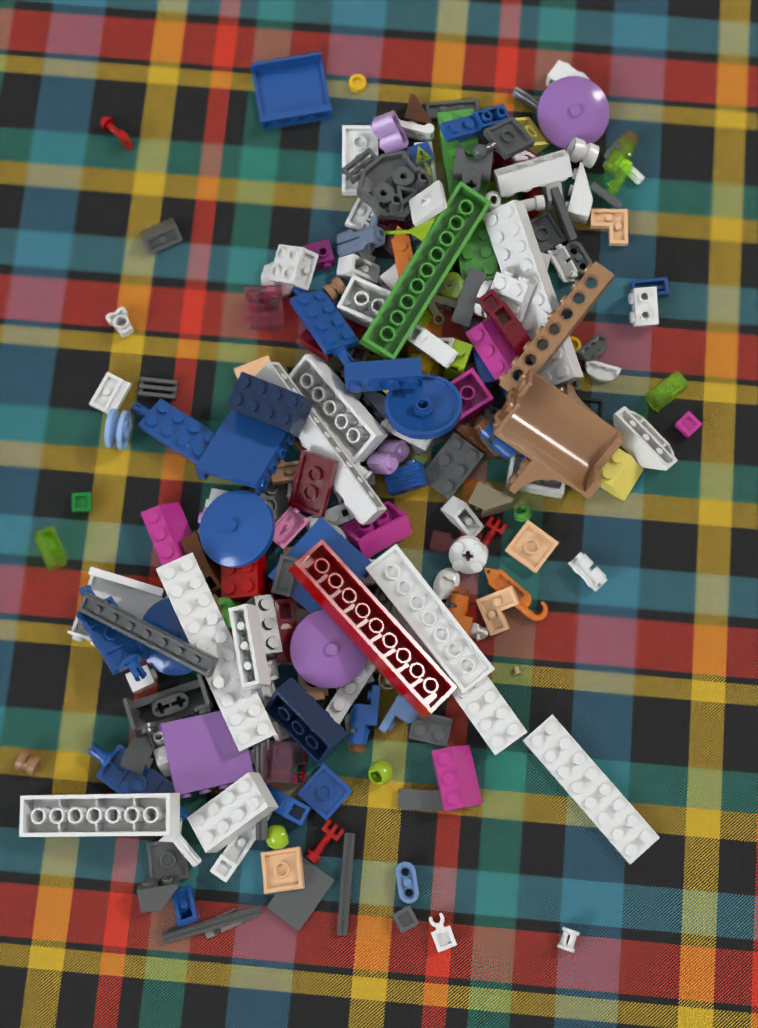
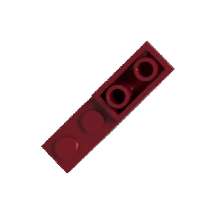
M492 288L477 299V302L498 328L500 335L510 348L520 357L524 352L523 348L528 341L532 342V340L505 301H502Z
M269 583L268 592L273 595L283 650L282 653L275 657L276 663L291 662L289 644L291 635L296 627L294 601L291 597L271 593L273 583Z

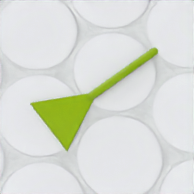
M433 218L409 230L384 232L385 235L412 234L424 242L435 219Z

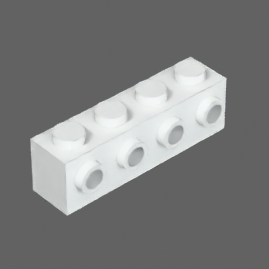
M565 149L493 170L497 191L501 197H511L514 193L528 192L534 187L548 186L551 182L565 181L568 177L573 176L570 157Z
M242 604L228 608L242 688L256 689L271 685L257 606Z

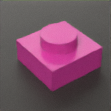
M688 411L674 426L686 438H689L702 423Z

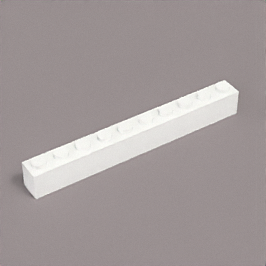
M268 362L255 375L257 378L303 395L279 362ZM312 408L299 436L301 445L308 451L339 461L333 489L341 495L344 504L351 509L359 523L362 525L372 524L387 508Z

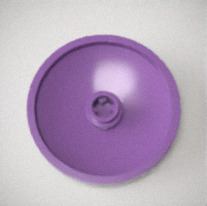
M568 76L558 79L546 88L538 102L536 112L538 127L549 143L562 150L565 149L567 151L574 137L584 140L586 144H594L603 135L608 125L609 104L607 98L598 85L584 77Z
M319 609L306 615L297 624L291 635L289 644L291 662L297 673L314 686L321 688L344 686L353 681L366 664L367 656L324 609Z

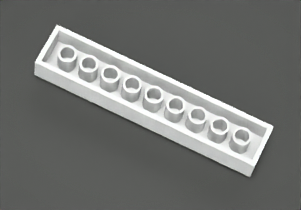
M512 200L484 214L483 220L501 273L503 270L514 273L513 277L517 279L519 276L530 280V284L535 285L523 321H519L533 341L536 337L537 329L541 325L545 326L549 321L547 320L549 314L553 310L556 311L560 306L524 202ZM553 326L550 329V333L553 335L560 332L559 326ZM570 336L539 374V376L557 388L584 377ZM546 341L538 344V349L545 350L548 347V342ZM531 356L532 364H535L536 358Z
M193 552L156 568L157 574L189 643L219 658L213 676L210 678L205 676L239 752L276 735L256 689H247L241 686L234 641Z

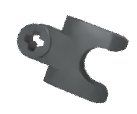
M457 145L453 179L462 180L464 184L479 193L481 182L490 183L493 150L487 152V155L479 161H470L465 156V146Z

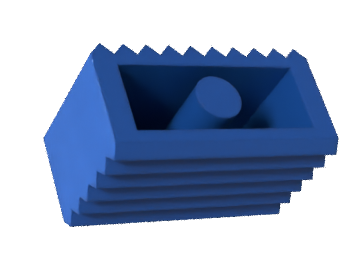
M417 460L407 461L406 465L402 467L398 465L392 474H384L388 494L392 496L429 485L424 464Z

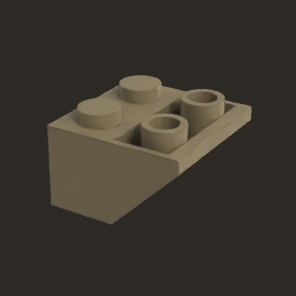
M478 481L467 505L475 515L485 518L509 510L513 498L510 497L511 494L504 490L498 491L493 489V485L483 481L481 483Z

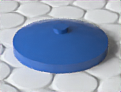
M422 374L423 388L389 390L385 399V415L389 424L398 433L413 439H432L448 433L456 426L462 414V398L458 389L450 381L437 375Z
M245 490L229 491L217 497L205 510L199 529L201 545L205 553L214 562L229 568L249 566L258 561L269 549L275 533V519L269 505L258 495Z
M169 598L160 600L148 609L142 620L189 643ZM144 645L149 653V659L146 661L155 670L167 675H186L195 671Z

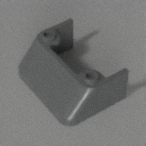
M198 673L197 680L134 701L124 698L123 703L131 730L147 734L154 731L153 727L159 726L161 723L174 721L198 712L199 715L211 712L210 708L214 707L210 687L205 676ZM178 690L184 691L187 694L189 703L185 709L164 717H157L153 714L151 704L154 699ZM177 696V700L172 703L178 702L180 705L185 698ZM158 703V707L155 708V710L159 709V711L161 712L163 711V707L169 704L162 705L161 703Z

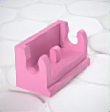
M289 506L275 521V533L272 541L282 549L309 522L294 507Z

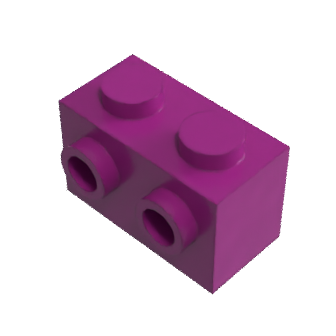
M329 239L299 246L319 254L314 271H326L335 266Z

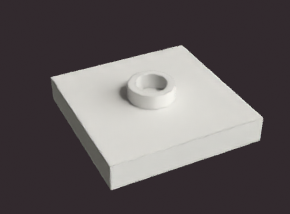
M439 180L408 200L415 227L427 222L448 208L443 184Z

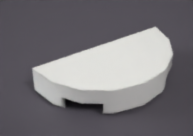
M585 361L584 366L588 376L601 383L613 381L618 377L622 369L598 361Z

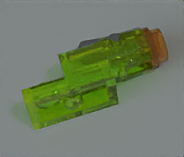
M629 130L623 133L604 154L606 160L604 170L615 177V179L609 181L606 189L614 197L633 168V163L628 159L632 157L633 151L638 144L639 136Z

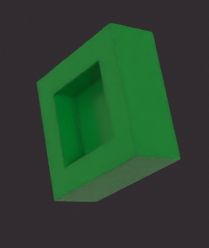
M72 493V512H92V493Z

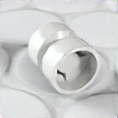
M574 137L567 148V153L569 154L570 161L574 163L582 162L585 167L592 168L599 154V146L592 143L586 144L584 140Z

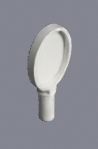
M445 568L436 576L433 591L441 601L447 600L451 593H456L460 582L459 573L453 568Z

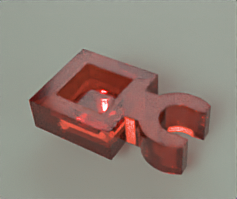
M433 530L429 550L448 553L449 548L458 538L451 539L452 533Z

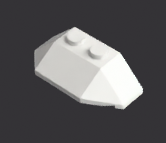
M625 406L614 413V428L624 434V442L621 444V447L642 468L667 471L678 461L670 444L643 416L629 410Z

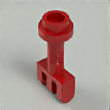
M104 116L100 120L101 128L104 131L110 130L128 150L133 149L129 135L113 125L114 120L111 117Z
M491 515L485 525L489 531L481 542L486 547L489 546L495 534L502 536L508 524L504 523L502 528H499L500 519L496 521L495 525L492 524L495 519L493 515Z
M330 818L321 828V831L325 833L321 841L313 851L310 849L307 851L308 855L306 858L314 864L317 861H321L322 858L319 855L331 839L337 842L345 831L341 828L338 834H336L335 830L339 826L336 823L329 829L328 826L332 823Z

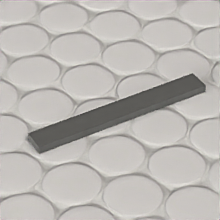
M89 592L84 593L78 611L208 678L213 676L219 658Z

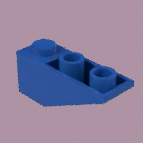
M267 784L270 793L278 805V808L274 811L303 826L312 807Z

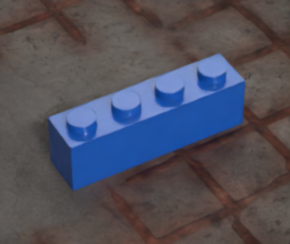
M421 357L344 363L346 393L423 388Z

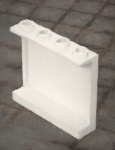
M90 567L88 572L90 579L87 585L91 586L96 596L101 599L112 596L119 608L140 619L144 617L150 607L163 600L167 594L163 588L95 567ZM76 617L71 631L68 630L67 633L72 635L73 640L83 643L85 639L91 641L90 645L95 646Z

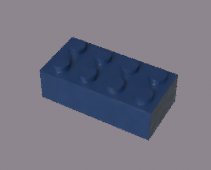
M241 372L226 407L299 438L314 402L303 395Z
M292 677L274 691L265 707L266 712L319 766L337 751L348 735L344 728Z

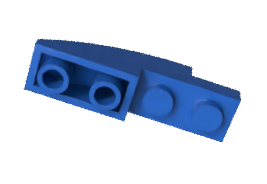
M504 104L474 111L471 116L443 122L439 128L447 143L456 140L460 143L483 135L484 129L510 118Z

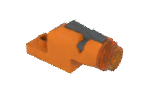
M454 586V590L451 591L445 606L469 635L473 620L472 617L465 616L466 614L468 615L469 590Z

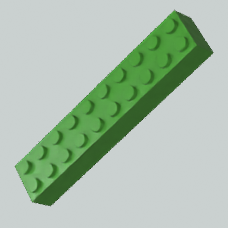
M473 108L437 112V129L447 198L450 197L460 181L462 182V180L453 179L456 146H465V156L468 160L479 161L480 159L475 158L472 152L474 146L479 144L478 137L460 143L457 140L447 143L439 126L443 122L471 116L474 112ZM481 182L479 194L484 197L486 196L485 182ZM483 217L457 258L458 273L464 280L469 267L488 273L486 281L487 279L493 281L496 272H498L496 255Z
M461 181L457 184L446 202L448 208L438 214L424 242L420 243L359 341L361 345L384 360L396 358L491 204L490 200Z

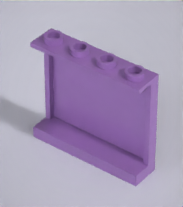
M221 711L161 723L159 725L160 733L163 736L174 793H180V799L191 797V792L199 791V795L211 792L210 788L218 786L219 790L228 788L230 783L236 782L248 772H253L249 749L247 748L239 752Z

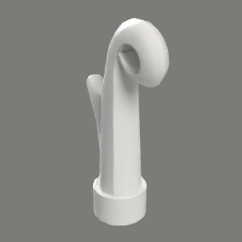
M489 191L486 194L485 198L488 200L492 196L496 197L495 204L491 203L488 209L494 210L504 205L500 204L501 196L498 192ZM536 195L533 198L520 200L524 202L527 212L545 210L544 195Z

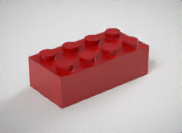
M266 553L258 561L246 567L229 568L221 565L222 598L228 597L232 601L241 603L248 601L253 596L267 595Z

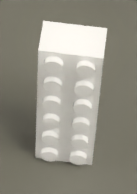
M305 354L289 374V377L303 396L314 402L312 408L353 463L366 461L388 436V433L353 393H346L345 384L319 356Z

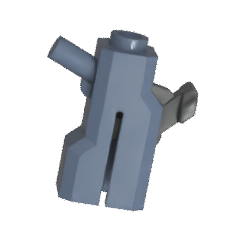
M372 215L369 227L355 232L347 230L338 233L337 254L339 258L354 253L370 262L375 261L376 257L371 253L376 247L382 246L385 243V232L377 226L379 216Z

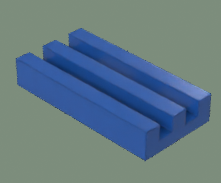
M667 277L630 280L631 290L638 285L664 283V285L657 286V298L669 297L670 295Z

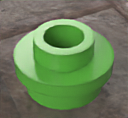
M521 504L514 509V518L519 522H525L533 515L532 509L526 504Z

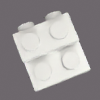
M503 270L502 273L496 272L491 289L493 288L500 299L505 301L517 319L522 322L535 285L530 284V280L519 276L517 279L513 277L514 273L506 270Z

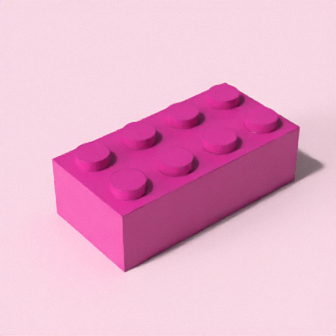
M473 367L450 381L458 389L462 398V414L456 426L492 405L494 397ZM440 437L434 438V439L432 440V442L436 441V440L439 439Z

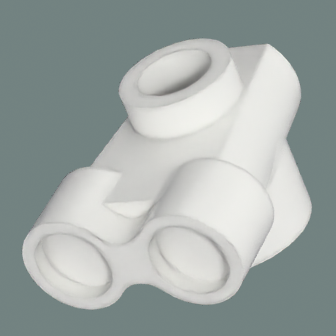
M120 307L115 312L106 315L105 318L109 325H113L123 338L134 333V329L128 319L129 313L125 307Z

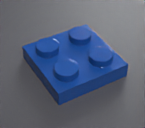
M323 763L297 794L327 821L353 790Z

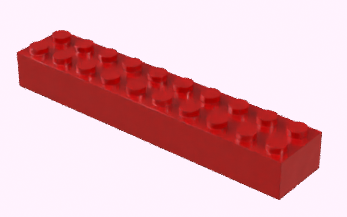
M323 539L290 567L289 572L422 718L430 715L457 688Z

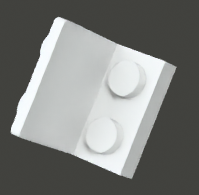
M279 244L269 280L292 284L303 290H309L319 254L304 247Z

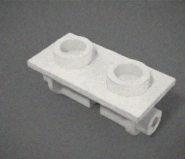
M559 244L555 247L556 250H548L547 253L551 255L550 261L554 264L562 282H575V278L578 277V270L572 260L566 262L570 258L566 247Z
M582 552L568 563L573 571L579 574L595 592L608 580L606 575L597 566L593 570L590 568L594 563Z

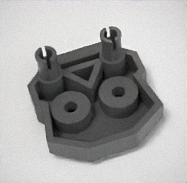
M404 150L381 154L362 170L357 187V196L364 203L372 207L374 214L379 216L383 222L386 220H398L406 225L412 219L408 200L430 186L431 176L422 167H416Z

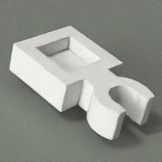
M441 912L439 913L440 921L438 923H435L431 916L429 917L430 924L436 928L435 931L431 932L438 953L457 945L450 925L445 927L443 925L444 915Z

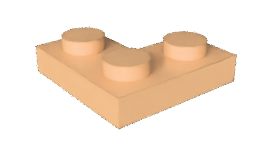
M591 209L590 229H608L609 246H627L628 209Z
M513 585L476 599L490 636L510 628L503 610L520 604Z

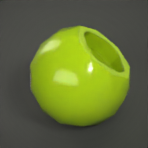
M377 760L370 765L368 775L374 784L379 786L385 785L391 781L393 769L388 762Z
M274 824L268 828V838L265 841L272 849H283L289 843L286 828L282 824Z

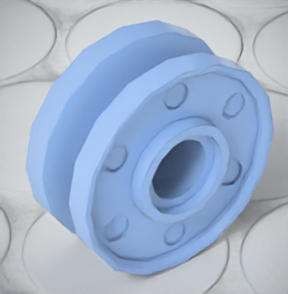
M112 408L108 413L105 424V446L113 448L117 441V448L125 450L131 433V413L128 410H123L119 417V411Z

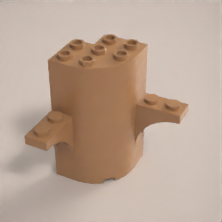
M529 369L527 373H522L517 381L519 384L515 389L511 388L508 391L504 406L497 411L493 418L495 419L493 434L526 456L519 466L521 468L517 473L513 472L509 477L508 490L515 494L528 483L548 479L565 483L590 499L601 486V468L624 442V434L589 409L578 397L572 385L566 383L564 387L561 386L558 389Z

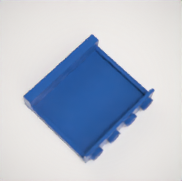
M321 52L292 55L287 58H274L273 60L257 61L250 64L262 131L333 119Z
M230 410L195 465V469L199 479L207 480L209 475L255 488L256 494L260 496L263 490L267 488L272 475L276 473L280 461L285 458L289 446L293 444L294 436Z
M321 517L287 554V556L300 559L323 539L359 580L370 575L365 568L372 562ZM277 566L268 575L273 581L275 578ZM295 578L291 597L309 613L323 609Z

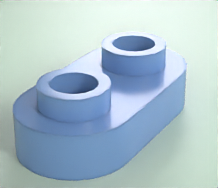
M401 862L395 870L399 897L405 903H413L419 896L416 871L411 863ZM403 868L409 869L407 876L402 875L401 871ZM406 889H412L413 894L411 896H406Z

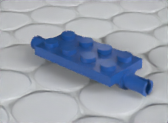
M293 286L292 291L296 296L291 297L290 304L324 354L332 353L341 360L343 365L348 362H356L349 354V350L352 347L358 346L359 339L324 289L307 293L306 290Z
M161 398L152 409H148L138 401L130 409L131 412L143 418L138 424L139 429L197 464L216 434Z
M85 585L87 590L84 586L79 589L82 597L85 592L95 595L90 585ZM112 596L103 599L118 607ZM80 611L76 612V617L113 675L129 669L135 681H140L139 676L141 679L147 676L140 662L149 659V653L142 643Z
M96 743L91 746L94 750L89 749L87 754H90L101 763V769L95 777L118 794L174 793L172 781L164 777L153 767H150L149 770L145 768L143 774L140 775L120 766L122 757L127 749L120 743L112 753H107ZM180 807V821L182 820L183 824L186 821L185 818L189 817L190 813Z

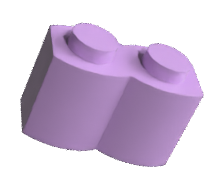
M394 110L373 119L371 129L374 135H377L380 139L379 146L382 151L391 153L407 148L409 144L407 136Z
M387 439L381 443L378 451L370 455L367 465L375 474H392L397 469L399 462L404 461L408 457L410 449L405 440Z

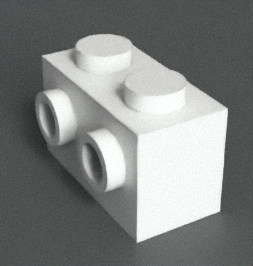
M657 286L633 288L631 293L628 294V302L632 305V312L629 313L630 323H633V327L658 325Z

